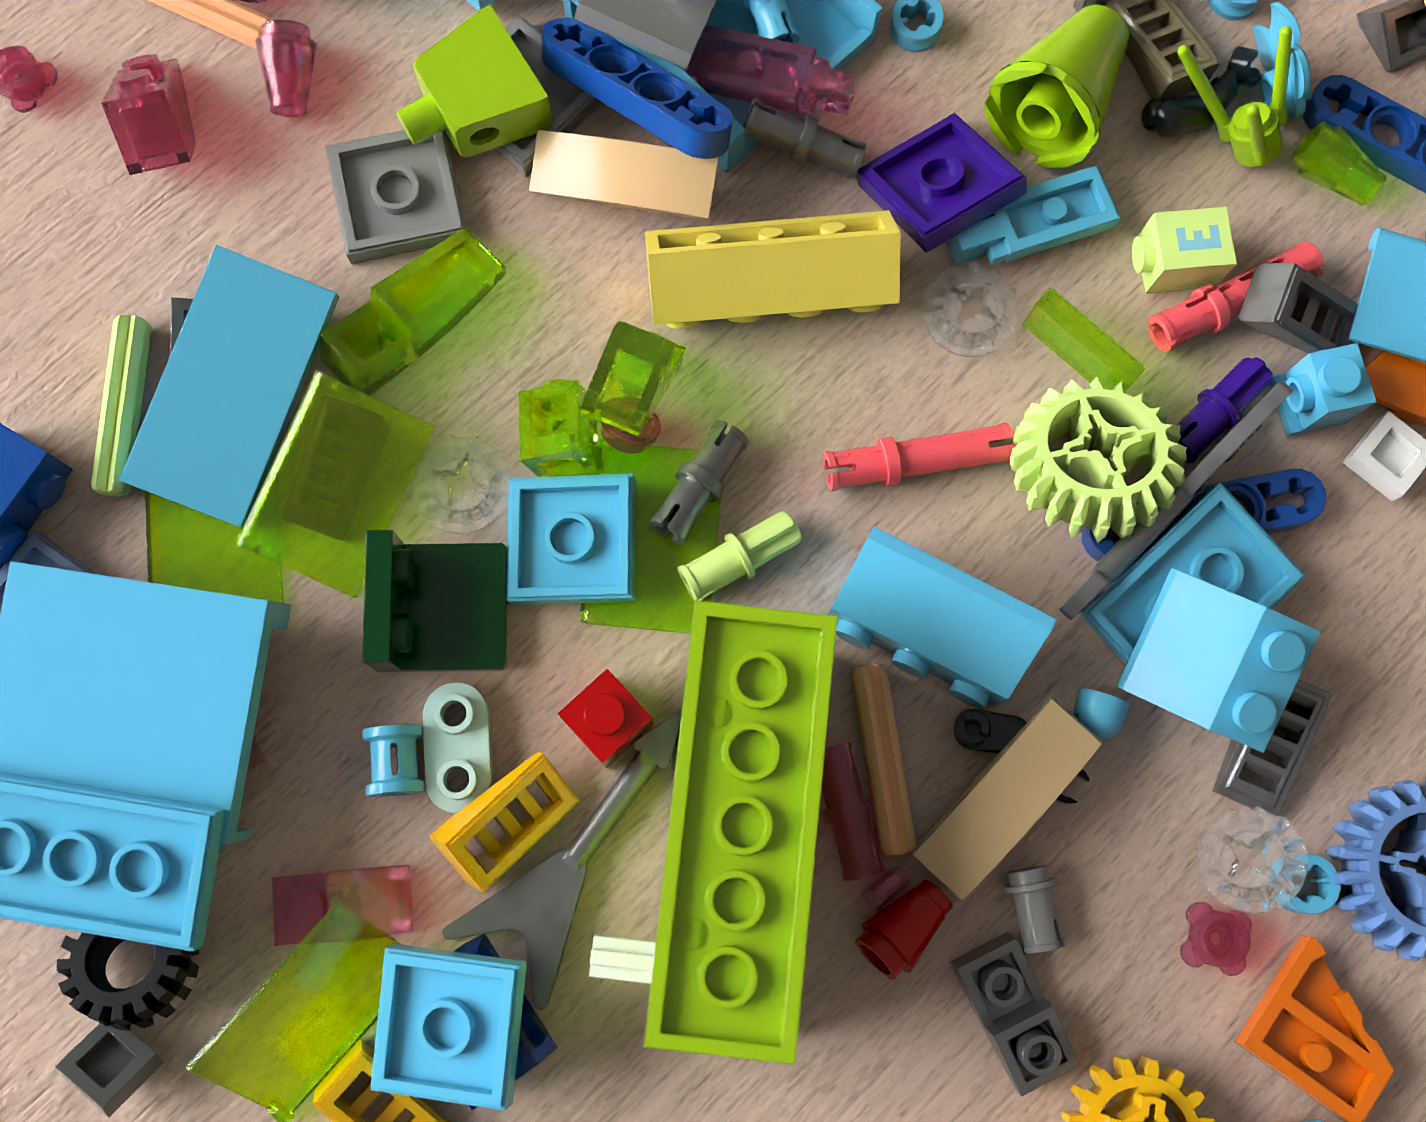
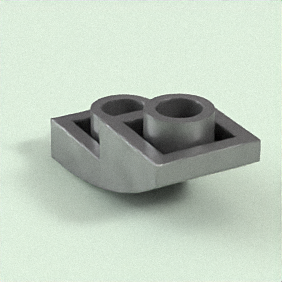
M1006 932L950 961L989 1041L1021 1097L1080 1066V1062L1055 1008L1043 997L1017 938Z

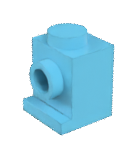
M1358 343L1309 353L1285 374L1273 376L1270 384L1272 389L1282 379L1294 390L1277 407L1286 437L1345 424L1377 402Z

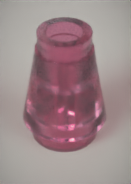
M292 20L265 22L261 26V36L255 40L268 100L270 101V112L282 117L303 116L307 113V102L317 44L310 38V28L303 23Z

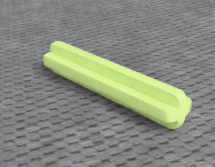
M119 315L114 319L91 479L92 490L98 492V494L110 497L127 496L131 490V485L119 481L138 435L152 332L151 325L144 318L138 316Z

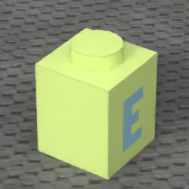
M1227 207L1154 212L1139 235L1135 237L1132 245L1133 266L1137 273H1142L1145 294L1194 290L1205 284L1215 286L1237 265Z

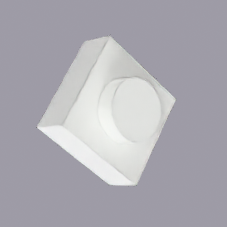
M1388 411L1377 418L1342 463L1392 502L1402 497L1426 468V439Z

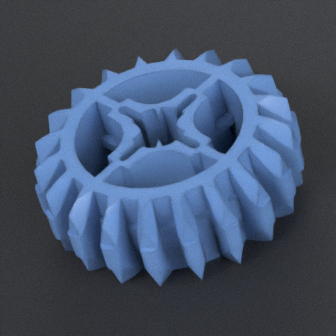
M1412 780L1395 782L1391 789L1387 786L1375 787L1368 792L1369 802L1366 800L1353 801L1347 806L1354 822L1349 820L1338 821L1333 826L1337 834L1345 840L1344 846H1330L1325 852L1331 858L1341 860V871L1333 874V881L1335 884L1344 885L1346 893L1340 896L1334 905L1342 911L1357 910L1350 928L1360 934L1373 932L1372 945L1379 950L1393 951L1396 948L1397 955L1400 958L1418 961L1423 956L1426 958V876L1417 873L1416 869L1402 866L1400 863L1413 862L1414 865L1423 868V871L1426 872V782L1421 783L1418 787L1417 783H1414ZM1408 817L1406 831H1400L1397 845L1390 852L1381 851L1390 831L1399 822ZM1381 877L1387 882L1391 890V901L1383 888Z

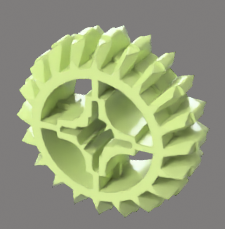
M1098 377L1089 383L1086 390H1083L1072 379L1064 387L1062 394L1049 388L1047 393L1042 396L1040 404L1031 403L1030 408L1025 411L1023 422L1020 423V426L1016 427L1012 441L1015 447L1011 452L1010 465L1011 470L1016 472L1014 479L1016 492L1028 493L1026 500L1028 511L1047 509L1045 516L1047 528L1058 523L1060 520L1069 523L1068 528L1071 539L1078 535L1082 528L1091 529L1097 543L1106 538L1109 528L1120 538H1124L1132 534L1136 522L1146 527L1153 525L1159 514L1158 507L1169 509L1172 506L1176 497L1174 488L1182 485L1185 479V469L1183 466L1187 459V447L1178 444L1181 438L1180 425L1165 424L1168 417L1167 406L1150 409L1147 407V390L1136 397L1125 394L1123 380L1113 390L1103 389ZM1070 433L1072 441L1064 443L1062 450L1050 452L1049 445L1052 442ZM1143 465L1145 477L1137 483L1127 486L1123 479L1124 476L1130 473L1131 468Z

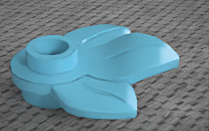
M1274 2L1270 4L1272 13L1270 29L1262 25L1252 27L1260 61L1266 73L1260 75V89L1264 103L1268 106L1271 105L1279 32L1283 26H1290L1293 33L1285 106L1287 116L1294 119L1305 113V101L1312 97L1310 67L1305 51L1299 47L1301 32L1297 19L1283 3Z

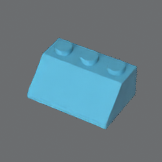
M875 526L872 528L828 615L837 616L836 635L842 640L862 649H868L872 643L893 654L891 663L897 668L921 679H926L930 673L951 684L949 693L955 698L980 709H984L987 703L995 707L1009 699L1057 621L1056 618Z

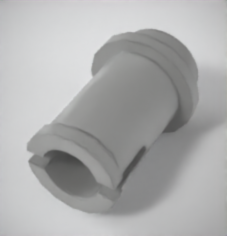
M1046 865L1007 872L1010 884L1004 886L1006 894L1013 895L1023 941V953H1041L1065 947V940L1062 938L1051 887L1057 885L1056 877H1049Z

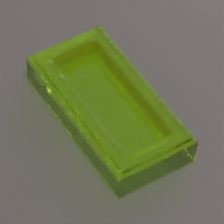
M1049 288L1035 303L1022 324L1089 383L1098 377L1103 389L1113 390L1116 385L1123 381L1126 391L1145 370L1143 364L1054 289Z

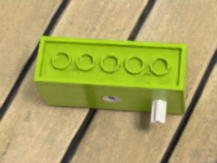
M697 600L694 602L656 941L594 934L590 957V978L651 984L644 1048L795 1065L837 616Z

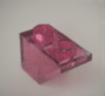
M147 54L124 61L121 64L123 70L117 72L101 104L129 175L191 162L196 140L181 68L177 58L159 61L157 54Z

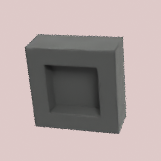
M99 1023L55 1067L68 1082L109 1118L163 1062L158 1054L131 1030H118L110 1025L105 1026Z

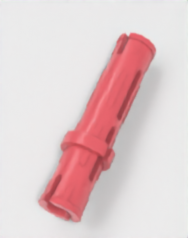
M1303 241L1284 253L1262 262L1296 263L1317 278L1324 271L1320 268L1324 266L1320 251L1313 243ZM1260 264L1235 275V277L1221 284L1219 283L1215 286L1205 284L1195 289L1191 293V297L1184 300V302L1150 316L1147 322L1151 326L1147 328L1154 345L1163 352H1169L1205 332L1217 333L1230 325V321L1239 315L1255 269Z
M1000 423L997 426L895 442L893 437L880 438L877 440L876 446L824 452V470L850 467V471L831 473L825 476L829 490L833 492L842 488L882 482L885 487L900 485L901 478L1001 462L1010 463L1011 452L1015 444L989 447V443L1005 441V439L1014 438V435L1008 423Z

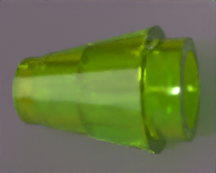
M1325 121L1320 122L1305 136L1290 159L1292 163L1299 167V176L1349 200H1354L1360 206L1369 202L1378 193L1387 178L1378 170V167L1341 125L1333 128Z

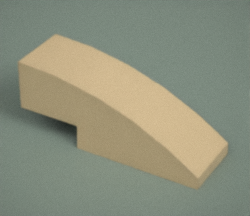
M538 130L529 191L642 212L651 211L708 221L719 156L702 159L687 155L677 148L604 137Z
M1051 697L966 786L961 797L921 837L913 852V856L964 901L1054 803L1102 745V740L1057 700Z

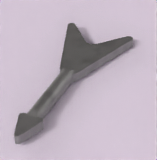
M1281 379L1249 412H1246L1240 418L1241 421L1233 426L1185 477L1183 484L1174 488L1176 497L1172 506L1169 509L1158 507L1159 514L1155 523L1150 527L1136 522L1132 534L1120 538L1097 562L1091 576L1059 610L1070 620L1080 611L1083 612L1088 607L1087 604L1090 605L1095 600L1094 597H1097L1105 586L1115 582L1190 504L1195 492H1200L1211 481L1210 476L1224 462H1229L1239 452V448L1246 443L1244 441L1246 439L1249 440L1254 435L1253 432H1257L1262 427L1261 424L1294 390Z
M678 714L673 715L634 742V748L638 752L566 850L556 853L443 929V937L447 940L507 929L521 932L527 943L533 1004L538 1010L545 1009L550 1002L587 874V864L658 767L664 770L670 766L680 731L681 716Z

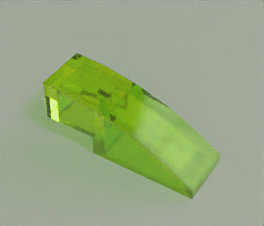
M464 227L370 288V302L320 333V360L362 402L395 378L452 330L506 275L507 268L467 227Z

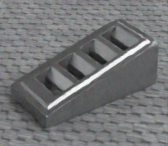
M1262 263L1255 269L1239 312V320L1268 336L1308 354L1357 343L1348 340L1358 305L1356 302L1296 263ZM1338 315V321L1336 323L1331 340L1329 341L1327 340L1328 335L1333 325L1335 316Z
M1298 679L1287 702L1297 707L1296 712L1293 714L1284 710L1277 726L1289 730L1286 740L1272 734L1265 749L1279 755L1277 764L1275 765L1250 754L1251 747L1231 739L1212 791L1265 815L1277 817L1323 721L1332 694ZM1242 768L1270 779L1268 789L1265 790L1238 778Z

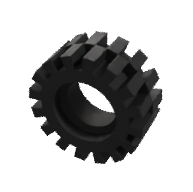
M84 932L81 933L78 939L66 935L61 948L71 953L70 959H57V972L67 977V980L58 983L63 995L73 999L69 1004L77 1012L105 1026L110 1025L118 1030H131V1024L142 1029L155 1025L152 1016L158 1014L164 1018L169 1017L176 1011L170 1004L175 996L186 1000L190 994L191 989L183 985L186 977L197 978L199 966L191 961V956L199 955V949L188 951L151 944L153 963L147 975L132 987L114 988L107 979L106 964L114 949L125 940Z

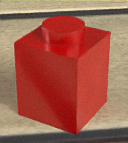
M608 669L602 672L557 713L606 769L654 725L652 716Z

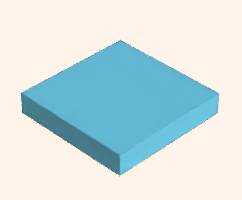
M633 473L509 478L507 603L514 606L636 602V478Z
M392 944L386 947L370 1090L504 1111L513 1104L527 961L402 944Z

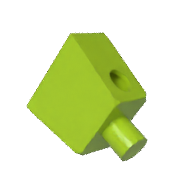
M491 5L482 8L415 59L413 68L424 97L396 111L397 117L413 145L445 130L462 157H471L535 135L538 130L546 131L553 127L547 93Z

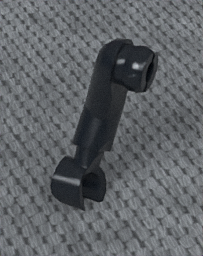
M1237 46L1231 55L1227 70L1221 77H1215L1210 82L1225 110L1238 95L1237 88L1240 85L1254 87L1259 83L1260 71L1257 68L1250 67L1253 60L1258 57V50ZM1199 94L1170 98L1167 101L1162 98H1154L1148 101L1141 115L1143 127L1148 131L1157 132L1160 137H1174L1211 128L1215 124L1213 117Z
M976 708L967 709L961 712L955 720L954 736L963 748L999 753L1027 722L1019 716ZM1081 769L1076 776L1085 782H1089L1087 773ZM1062 794L1056 799L1063 804L1078 802Z

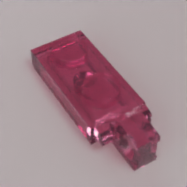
M706 25L685 71L707 93L750 103L756 97L761 99V102L794 113L800 111L802 114H813L816 107L820 111L847 115L855 97L853 74L832 69L828 60L817 56L816 48Z

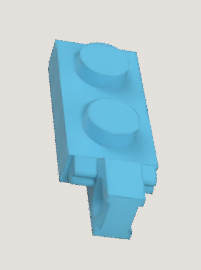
M1095 165L1027 187L1026 194L947 241L946 245L955 265L980 259L985 255L988 256L991 264L1001 263L1002 261L1007 263L1115 228L1121 217L1100 169Z

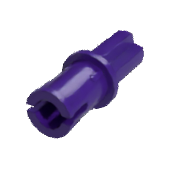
M1258 357L1243 358L1212 390L1204 389L1198 394V404L1177 424L1180 425L1181 435L1178 444L1187 447L1186 463H1194L1199 455L1226 428L1231 429L1240 422V414L1271 384L1273 373L1266 367L1263 360Z

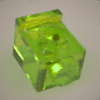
M550 380L544 383L542 387L519 392L520 461L537 477L597 475L603 473V462L598 457L596 400L578 380Z

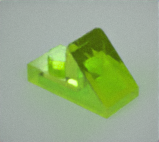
M618 321L612 329L587 389L580 413L639 437L679 371L686 347L663 338L657 333L646 331L624 321Z

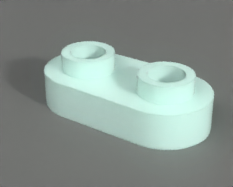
M457 682L440 686L431 693L423 708L425 785L428 796L437 807L455 814L494 785L491 711L484 696L470 685ZM455 703L463 704L466 708L465 720L458 726H448L444 719L446 709ZM456 768H464L469 774V784L461 792H452L447 785L448 775Z

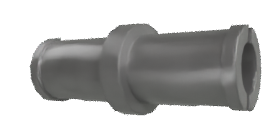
M756 97L749 108L743 127L746 129V138H753L789 153V160L801 164L805 159L842 174L850 180L856 175L865 154L866 142L854 140L818 125L819 119L815 116L806 114L804 118H800L761 102V99Z
M715 421L711 426V431L691 462H684L680 465L675 473V478L678 482L656 516H653L650 520L651 528L666 540L672 532L674 535L671 541L674 544L684 545L687 541V536L708 503L718 501L724 491L722 481L742 450L748 445V438L737 427L732 425L728 434L724 433L728 426L725 421Z

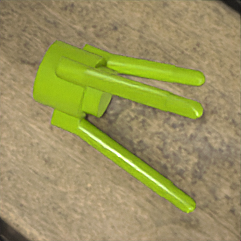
M1283 26L1279 32L1271 105L1268 106L1262 102L1247 103L1238 108L1233 117L1227 115L1190 48L1187 45H1182L1178 48L1177 53L1185 66L1186 72L1217 125L1220 140L1231 142L1234 158L1240 165L1259 167L1276 159L1282 151L1283 142L1280 127L1288 120L1285 104L1293 33L1290 26Z

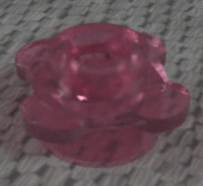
M17 45L3 48L0 50V95L10 100L11 106L17 112L26 113L36 108L37 99L43 94L45 88L53 86L57 82L58 72L51 63H40L25 46ZM26 76L23 81L17 83L20 78Z
M1207 902L1191 904L1186 911V919L1190 924L1188 938L1180 947V955L1183 961L1188 966L1199 968L1204 964L1219 967L1221 972L1228 976H1236L1242 973L1247 964L1245 957L1249 952L1251 944L1249 933L1252 930V923L1248 915L1241 910H1232L1229 913L1216 911ZM1214 932H1218L1221 936V942L1218 945H1214L1211 942V935Z

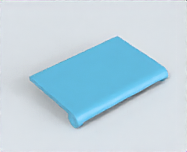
M1378 227L1369 241L1368 250L1372 254L1348 340L1426 363V241Z

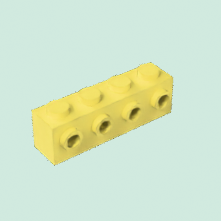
M889 210L645 231L650 299L654 325L666 324L672 328L685 329L694 327L704 320L727 319L734 323H750L760 319L762 315L784 313L792 317L808 318L820 314L822 310L848 308L854 312H872L880 309L885 304L900 303L901 232Z

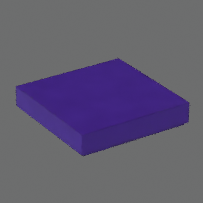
M955 113L867 163L857 171L858 185L884 211L889 210L894 221L926 253L1027 193V177Z

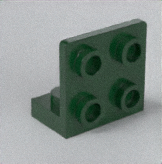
M366 530L362 662L377 672L504 670L507 666L506 546L503 543L404 544L393 530Z

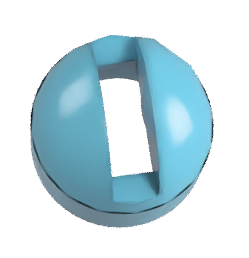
M1080 688L1074 706V716L1099 739H1109L1118 734L1124 726L1131 704L1103 692Z

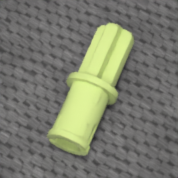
M785 511L778 512L736 537L732 533L726 534L724 536L725 543L690 563L679 566L677 568L679 570L678 573L694 601H703V598L742 576L749 580L755 577L754 569L800 543L802 540L800 529L791 515Z

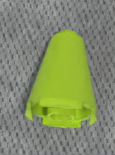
M1103 5L1086 6L996 74L989 86V97L984 102V113L991 131L1006 149L1018 155L1023 148L1030 154L1039 157L1035 165L1045 168H1067L1084 160L1099 138L1129 41V30L1124 19L1109 7Z

